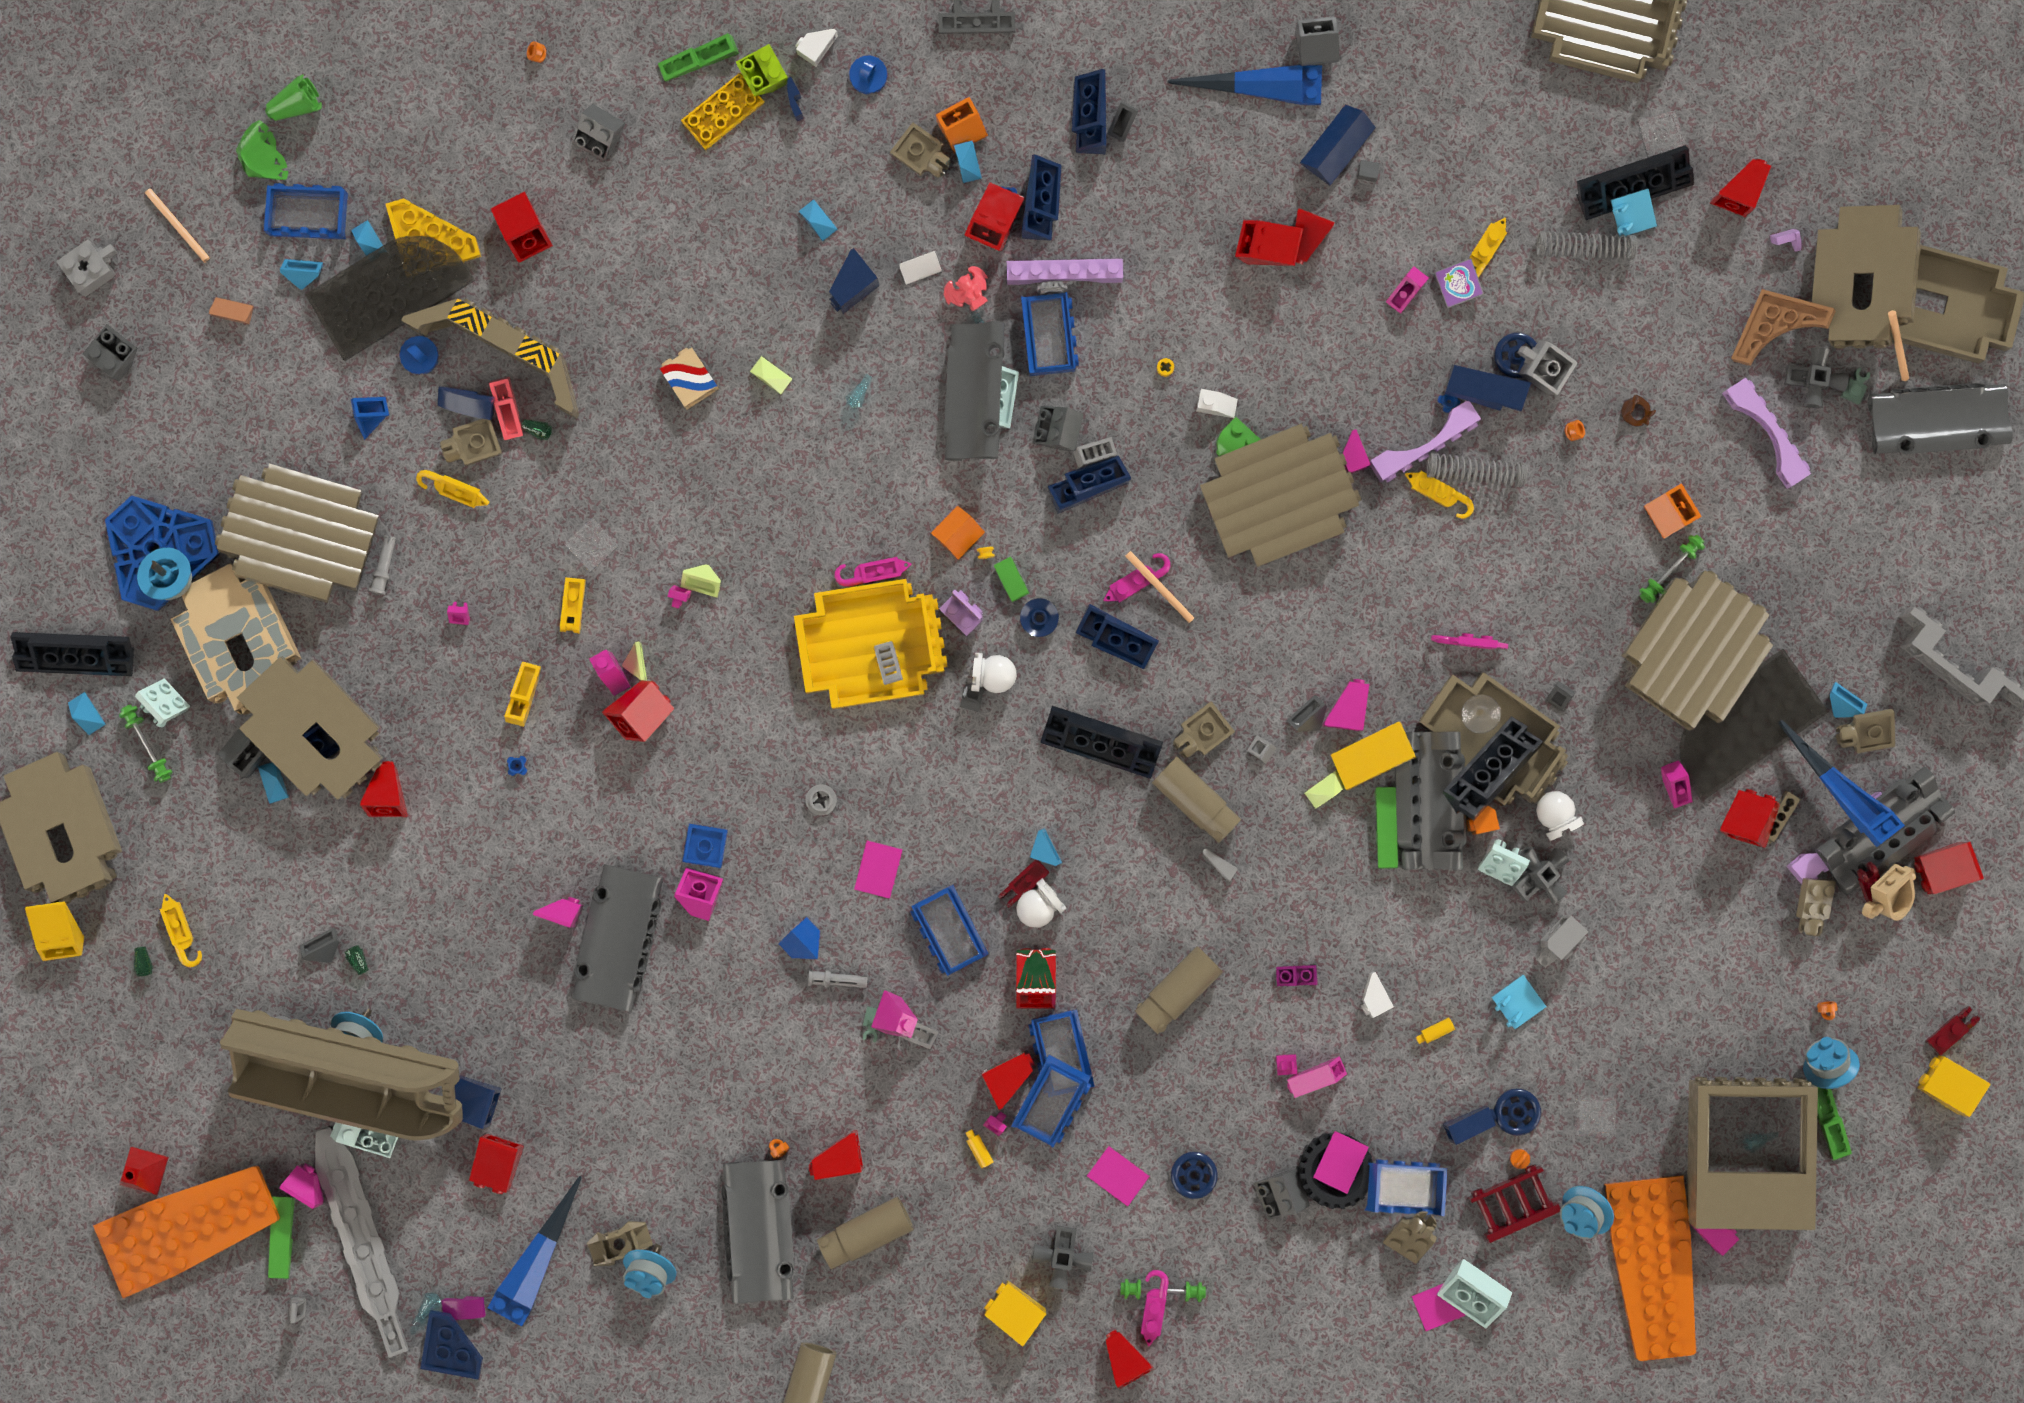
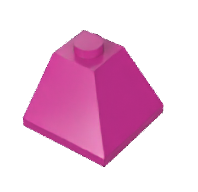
M686 868L674 897L691 916L709 921L717 902L723 878Z
M569 896L568 899H561L535 910L533 915L573 928L577 925L583 905L579 904V899Z
M306 1163L304 1165L300 1164L295 1167L281 1184L280 1189L314 1209L324 1202L321 1185L317 1173L314 1172L315 1168Z

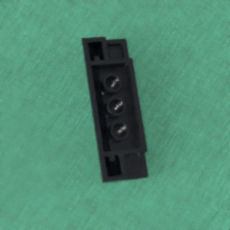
M1684 145L1577 181L1578 194L1576 195L1585 220L1613 212L1611 200L1649 189L1650 197L1653 199L1694 185V173L1690 165L1689 148Z
M12 632L10 637L14 649L12 659L16 672L109 676L133 675L134 647H131L129 637Z
M1053 705L1040 741L1042 744L1149 779L1152 777L1163 745V741Z
M1511 716L1444 789L1443 794L1456 814L1462 812L1472 820H1475L1542 746L1543 741L1527 731L1528 726Z

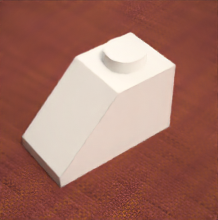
M829 29L807 33L796 44L797 55L817 67L838 37L837 31Z
M1201 389L1196 411L1234 418L1238 399L1221 392Z
M1371 972L1362 997L1364 1004L1361 1007L1366 1016L1370 1015V1017L1374 1018L1394 1006L1376 972Z

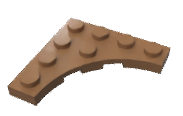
M1762 289L1731 359L1734 362L1751 366L1758 353L1776 337L1788 331L1804 327L1828 329L1836 311L1831 307Z

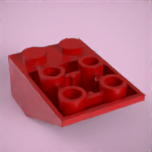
M990 182L970 220L964 236L998 251H1003L1025 197Z
M1243 220L1235 257L1247 265L1295 266L1303 228L1260 220Z

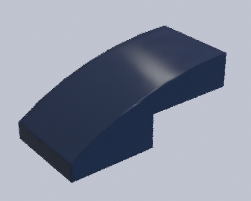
M789 77L787 80L788 98L793 115L798 122L803 119V114L796 103L797 100L801 99V95L793 79Z

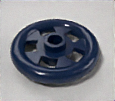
M1511 333L1504 336L1498 342L1494 358L1497 367L1503 374L1512 378H1523L1518 373L1524 365L1525 358L1522 356L1516 358L1515 352H1518L1525 343L1532 350L1537 344L1532 337L1524 333ZM1516 340L1517 346L1510 348L1508 343ZM1502 352H1508L1509 360L1502 359ZM1511 363L1519 365L1518 371L1510 369Z
M1519 1088L1510 1089L1504 1092L1495 1104L1496 1122L1504 1132L1510 1135L1521 1136L1528 1134L1536 1128L1540 1121L1541 1107L1539 1101L1527 1090ZM1518 1096L1519 1102L1511 1104L1510 1098ZM1527 1101H1529L1533 1107L1528 1111L1526 1106L1524 1105V1103ZM1503 1106L1509 1107L1508 1115H1502ZM1519 1108L1521 1112L1516 1116L1514 1110ZM1528 1115L1532 1120L1529 1124L1525 1125L1522 1121ZM1510 1119L1518 1122L1516 1128L1508 1125Z
M1188 1152L1181 1155L1174 1162L1171 1169V1181L1173 1187L1180 1195L1189 1199H1200L1211 1193L1216 1186L1218 1179L1217 1168L1212 1159L1200 1152ZM1198 1160L1206 1164L1203 1169L1196 1166ZM1188 1161L1191 1166L1184 1170L1181 1166ZM1194 1171L1198 1173V1176L1195 1179L1191 1178L1190 1174ZM1204 1174L1210 1175L1208 1183L1202 1182ZM1184 1175L1187 1181L1183 1185L1179 1181V1177ZM1199 1184V1191H1191V1185Z

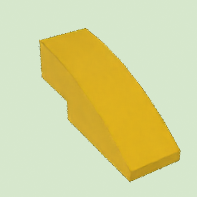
M526 662L521 663L504 716L505 722L522 727L525 726L537 687L541 666Z

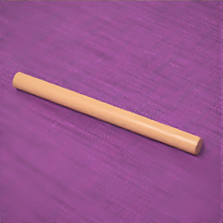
M148 189L145 192L147 197L204 263L207 262L210 257L152 189Z
M1892 310L1888 312L1901 380L1908 381L1909 373L1896 311Z
M1131 551L1125 555L1188 623L1194 619L1187 609Z

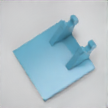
M1649 189L1611 200L1619 237L1622 234L1627 236L1657 226Z
M1524 975L1491 997L1497 1005L1495 1007L1496 1011L1501 1010L1508 1020L1506 1025L1508 1027L1512 1026L1514 1029L1546 1007Z

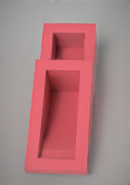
M510 377L490 381L489 385L492 395L495 397L494 406L504 440L523 436Z

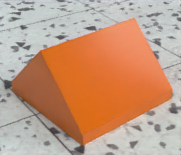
M958 505L931 532L958 560L985 533L978 523Z

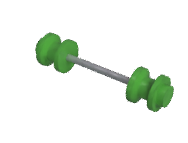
M1690 535L1688 537L1689 543L1687 545L1681 544L1680 546L1684 554L1658 582L1653 579L1648 580L1649 586L1646 589L1641 588L1639 590L1643 601L1655 603L1657 593H1664V589L1660 584L1686 556L1693 560L1696 558L1695 552L1698 549L1703 550L1705 548V542L1701 537Z
M127 705L121 709L119 717L125 718L127 721L126 729L133 727L136 729L154 762L147 767L149 771H154L156 775L153 778L154 781L163 783L169 780L173 772L171 769L167 770L165 768L166 759L157 761L138 727V724L142 723L144 719L136 715L137 706Z
M1125 1279V1283L1121 1282L1120 1295H1124V1299H1127L1129 1295H1135L1137 1299H1140L1141 1291L1148 1292L1152 1289L1160 1288H1142L1141 1279H1138L1136 1283H1130L1128 1279ZM1186 1282L1185 1289H1168L1167 1293H1184L1185 1302H1188L1190 1298H1196L1198 1302H1201L1202 1298L1206 1297V1286H1202V1282H1198L1197 1286H1191L1189 1282Z

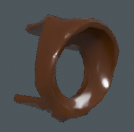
M1634 395L1626 400L1621 408L1623 420L1635 427L1643 426L1644 424L1648 426L1650 418L1656 413V410L1651 411L1650 404L1639 395ZM1635 405H1641L1645 410L1644 417L1641 420H1635L1631 415Z

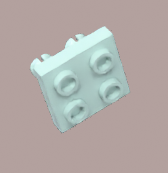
M165 679L138 691L135 695L141 703L140 708L144 709L145 713L153 715V721L157 723L158 727H164L167 721L181 715L190 708V705Z
M1498 839L1494 841L1493 846L1479 864L1478 870L1512 886L1528 867L1530 860L1518 855L1519 848H1513L1512 851L1505 849L1507 844L1504 841L1500 846L1502 840Z

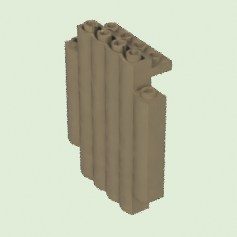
M1540 0L1531 38L1553 43L1549 56L1550 62L1638 83L1646 75L1647 68L1644 66L1663 71L1668 66H1671L1674 58L1671 52L1672 48H1675L1677 45L1678 37L1676 32L1681 28L1683 18H1680L1681 11L1684 12L1687 0Z
M1301 423L1214 458L1221 477L1204 483L1200 487L1228 558L1250 549L1255 563L1259 567L1344 533V528L1347 526L1343 516L1339 518L1338 514L1359 506L1358 502L1361 501L1358 490L1354 491L1351 483H1354L1351 472H1346L1344 465L1347 462L1343 453L1339 455L1337 447L1340 444L1336 435L1332 436L1329 433L1308 441V438L1311 437L1308 427H1303Z
M270 463L268 468L264 467L261 478L264 479V482L240 475L239 480L235 479L232 488L235 493L233 498L230 497L228 500L227 509H229L227 516L222 518L221 527H223L221 535H217L215 545L218 552L225 553L228 558L235 559L232 570L235 571L236 577L326 603L329 601L333 585L357 591L379 520L378 515L357 509L362 495L361 490Z
M1712 571L1701 572L1697 579L1690 584L1683 578H1675L1670 582L1621 655L1637 667L1625 684V687L1689 731L1696 727L1704 714L1717 723L1722 722L1773 646L1767 636L1757 634L1769 617L1766 608L1759 604H1753L1749 596L1744 593H1737L1733 585L1728 582H1721L1718 579V575Z

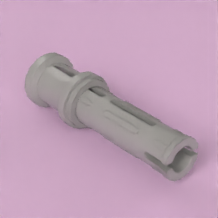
M384 535L377 570L372 574L374 578L372 586L368 590L371 593L386 595L385 587L387 580L390 579L388 570L397 540L395 537Z
M809 969L808 986L822 985L828 988L830 985L867 988L868 976L832 974L829 970L819 972Z

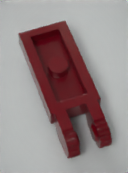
M1035 859L1008 884L1009 886L998 897L1000 899L1004 898L1012 889L1017 895L1007 902L1006 906L1010 908L1023 893L1032 890L1037 885V882L1042 878L1044 879L1050 872L1039 860Z
M1870 861L1867 863L1868 872L1862 869L1857 871L1858 882L1866 902H1873L1870 887L1880 879L1877 867Z
M1970 1006L1964 1008L1959 1014L1954 1015L1926 1040L1938 1055L1941 1056L1969 1032L1970 1028L1980 1021L1978 1016L1972 1017L1966 1024L1961 1020L1971 1013L1972 1009Z

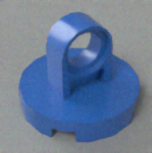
M871 55L862 56L851 65L849 71L850 81L858 92L867 95L879 92L885 86L887 69L879 58Z
M415 336L409 338L402 345L399 354L402 365L412 374H427L438 364V348L427 337Z

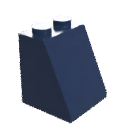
M854 248L850 250L829 290L830 304L837 312L840 310L843 314L879 287L877 276Z
M459 1075L460 1080L455 1085V1097L462 1104V1122L481 1129L489 1127L502 1088Z

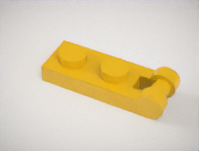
M565 577L560 632H567L568 630L580 634L585 579ZM568 617L574 618V623H568Z

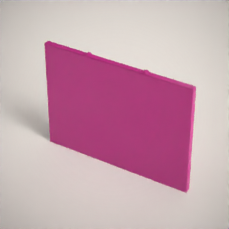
M867 840L854 890L890 899L898 866L900 865L902 849Z
M1334 1131L1313 1178L1347 1194L1369 1147Z
M1110 1146L1107 1147L1087 1175L1098 1186H1101L1126 1206H1129L1150 1177Z
M1443 1284L1412 1296L1425 1331L1465 1316L1464 1313L1437 1295Z

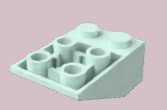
M335 1122L330 1135L335 1142L388 1158L391 1157L398 1137L337 1122Z

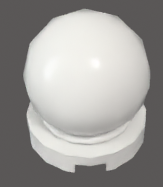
M975 653L971 691L979 692L980 687H984L987 691L993 693H1001L1010 689L1017 677L1013 662L1001 655H992L985 659L983 658V653Z
M1560 791L1546 793L1537 803L1536 812L1538 820L1543 826L1550 828L1549 832L1546 833L1550 841L1561 837L1562 831L1568 828L1570 831H1573L1584 824L1581 816H1574L1576 809L1572 799Z
M1043 878L1037 882L1039 887L1036 890H1029L1023 893L1016 907L1020 921L1026 926L1033 928L1047 925L1052 920L1055 911L1058 910L1062 913L1067 909Z

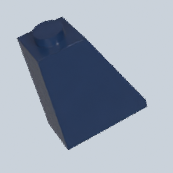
M1483 1106L1442 1124L1449 1141L1457 1145L1496 1126L1494 1120H1497L1493 1109Z

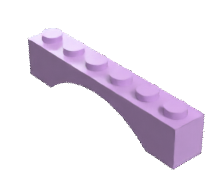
M1123 259L1007 261V285H1026L1049 281L1122 283Z
M1744 378L1722 393L1732 409L1752 417L1768 433L1776 452V474L1786 489L1811 474L1809 465L1804 460H1801L1798 455V449L1795 445H1791L1787 439L1786 431L1783 428L1780 429L1776 423L1777 418L1772 412L1768 411L1765 400L1757 395L1755 386L1750 380Z
M1465 401L1451 410L1441 432L1429 443L1408 451L1387 450L1372 459L1370 467L1380 482L1386 480L1388 483L1397 477L1395 473L1400 470L1403 473L1413 467L1412 463L1416 460L1422 462L1429 457L1428 453L1432 450L1438 452L1446 446L1444 443L1451 439L1454 442L1462 436L1461 432L1467 429L1470 432L1478 426L1477 422L1481 418L1471 402Z
M1875 792L1871 796L1876 799L1880 795H1882V793ZM1817 853L1800 854L1786 866L1801 884L1803 878L1818 879V874L1829 870Z

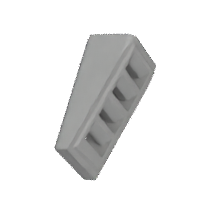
M1112 437L1076 447V450L1073 451L1078 468L1117 456ZM1105 443L1107 445L1109 454H1106L1103 446V444ZM1096 446H1099L1102 456H1099ZM1090 448H1091V451H1092L1093 456H1094L1093 459H1091V456H1090V453H1089V450H1088V449H1090Z
M889 641L874 646L884 685L903 680L893 642ZM897 671V673L886 676L887 673Z
M1203 848L1201 852L1225 880L1230 882L1238 869L1213 852Z
M292 1297L290 1299V1323H296L305 1317V1298Z

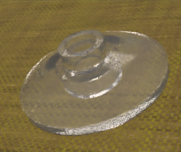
M1476 695L1466 701L1462 708L1461 716L1463 723L1469 730L1475 733H1486L1493 730L1499 723L1501 710L1498 703L1492 697ZM1478 710H1484L1482 715H1477Z

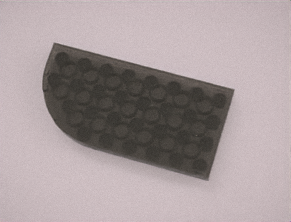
M405 236L388 242L309 291L305 296L340 356L346 361L405 324L401 321L403 316L437 305L474 282L475 279L462 258L448 245L431 237Z
M1784 649L1779 650L1761 663L1722 722L1717 723L1704 714L1694 729L1689 731L1684 728L1679 744L1680 760L1689 775L1690 786L1701 801L1707 799L1790 740L1778 724L1780 720H1783L1798 734L1829 712Z

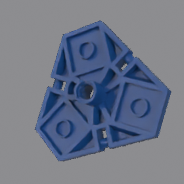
M131 495L105 519L112 556L117 558V563H114L121 599L130 603L159 611L170 601L148 597L140 589L137 581V573L141 562L152 552L156 544L159 545V549L174 548L182 552L190 563L192 580L220 555L215 545L216 536L213 521L178 509L170 510L168 506ZM167 517L171 518L170 524L165 523ZM129 554L130 560L125 561L124 555Z

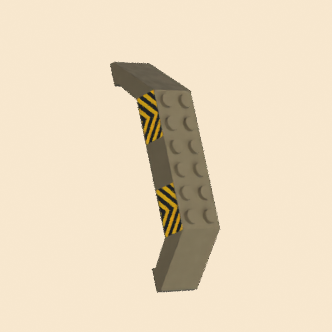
M457 298L403 316L401 320L403 323L425 337L429 332L455 326L549 377L556 396L554 404L561 411L576 419L578 418L579 412L566 360L562 357L563 353L553 345L547 347L543 340L534 335L530 338L523 329L517 326L512 328L513 326L501 317L495 319L496 317L490 311L484 308L479 310L468 299L462 301Z

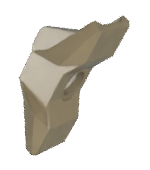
M628 1221L623 1227L611 1232L609 1231L604 1234L597 1232L587 1242V1246L589 1247L594 1266L615 1265L616 1260L624 1258L628 1252L648 1250L653 1247V1243L646 1222ZM618 1238L625 1241V1247L621 1250L614 1247V1241Z

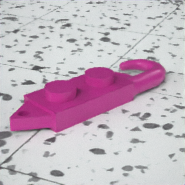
M1162 553L1152 556V558H1161L1164 561V566L1154 572L1152 568L1145 565L1157 579L1164 576L1170 569V560ZM1136 569L1111 584L1103 601H1118L1120 603L1151 583Z
M898 557L864 563L855 568L854 578L842 579L840 571L846 567L843 564L836 569L834 577L839 585L850 587L901 577V574L912 564L900 560Z
M1462 633V636L1458 637L1431 636L1433 642L1492 650L1496 648L1508 649V644L1493 640L1492 636L1473 638V634Z
M1160 1270L1149 1272L1145 1279L1146 1282L1152 1276H1158L1161 1279L1160 1289H1152L1146 1294L1140 1331L1144 1335L1148 1346L1151 1345L1157 1336L1161 1335L1169 1281L1167 1275Z

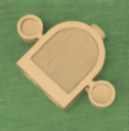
M1894 864L1870 887L1873 902L1869 901L1864 905L1862 909L1863 916L1873 919L1875 916L1882 914L1896 921L1904 918L1910 911L1915 899L1913 883L1916 879L1915 870L1908 866L1901 867Z

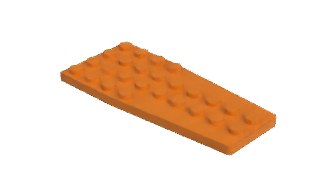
M253 1166L146 1202L93 1225L121 1296L125 1298L190 1269L277 1222L280 1216L260 1167Z
M1683 1175L1604 1184L1606 1200L1611 1205L1614 1213V1222L1610 1228L1611 1243L1636 1359L1647 1361L1694 1355L1696 1353L1692 1248Z

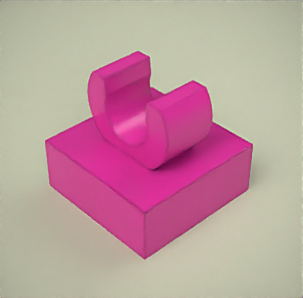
M673 585L669 589L667 596L674 598L671 607L679 609L682 602H687L690 598L692 590Z
M454 602L452 606H448L449 623L469 625L470 616L467 603H464L463 607H458L457 602Z
M1296 1054L1276 1055L1277 1075L1297 1074Z
M1001 1111L996 1117L990 1115L983 1126L997 1136H1000L1007 1127L1002 1123L1006 1115Z

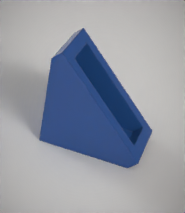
M386 397L351 399L354 418L365 440L385 417L389 416Z
M806 917L779 942V945L791 958L818 959L820 930Z

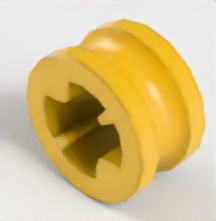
M1163 358L1158 362V374L1168 377L1173 373V361ZM1162 363H1164L1165 365L1169 364L1171 366L1169 367V372H1167L1166 370L1161 371Z
M994 547L978 548V559L994 558L995 554L992 553Z

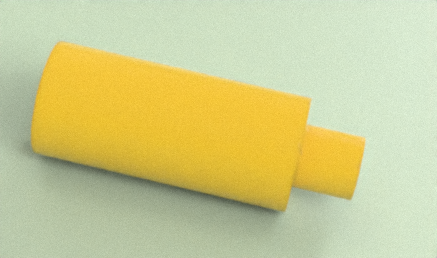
M1448 1017L1422 1030L1421 1035L1417 1036L1416 1040L1418 1044L1424 1041L1428 1044L1454 1031L1455 1027Z
M972 1129L967 1131L968 1140L966 1142L981 1169L993 1163L994 1161L979 1134L975 1135Z

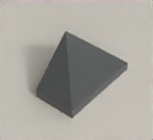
M1121 101L1107 134L1124 142L1138 113V109Z
M1314 695L1286 721L1298 732L1320 730L1327 705Z
M335 927L301 944L302 958L306 961L332 962L339 944Z

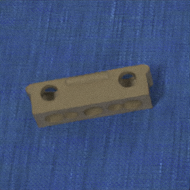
M1786 790L1778 802L1780 804L1778 813L1781 814L1782 819L1779 821L1776 816L1774 822L1776 827L1772 829L1773 833L1768 839L1769 844L1775 842L1801 800ZM1788 799L1790 801V806L1786 807V811H1784L1783 807L1786 805V800Z

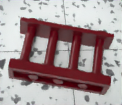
M1535 1164L1525 1168L1526 1172L1485 1190L1480 1188L1471 1192L1472 1196H1469L1468 1200L1471 1203L1476 1201L1488 1226V1232L1484 1233V1236L1489 1243L1560 1212L1559 1204L1549 1201L1538 1174L1544 1171L1541 1166L1536 1167ZM1527 1178H1531L1542 1202V1208L1536 1211L1531 1209L1520 1184L1521 1181ZM1509 1186H1513L1524 1210V1216L1518 1219L1513 1217L1502 1192L1503 1189ZM1494 1193L1506 1218V1224L1500 1227L1495 1224L1484 1200L1485 1197Z

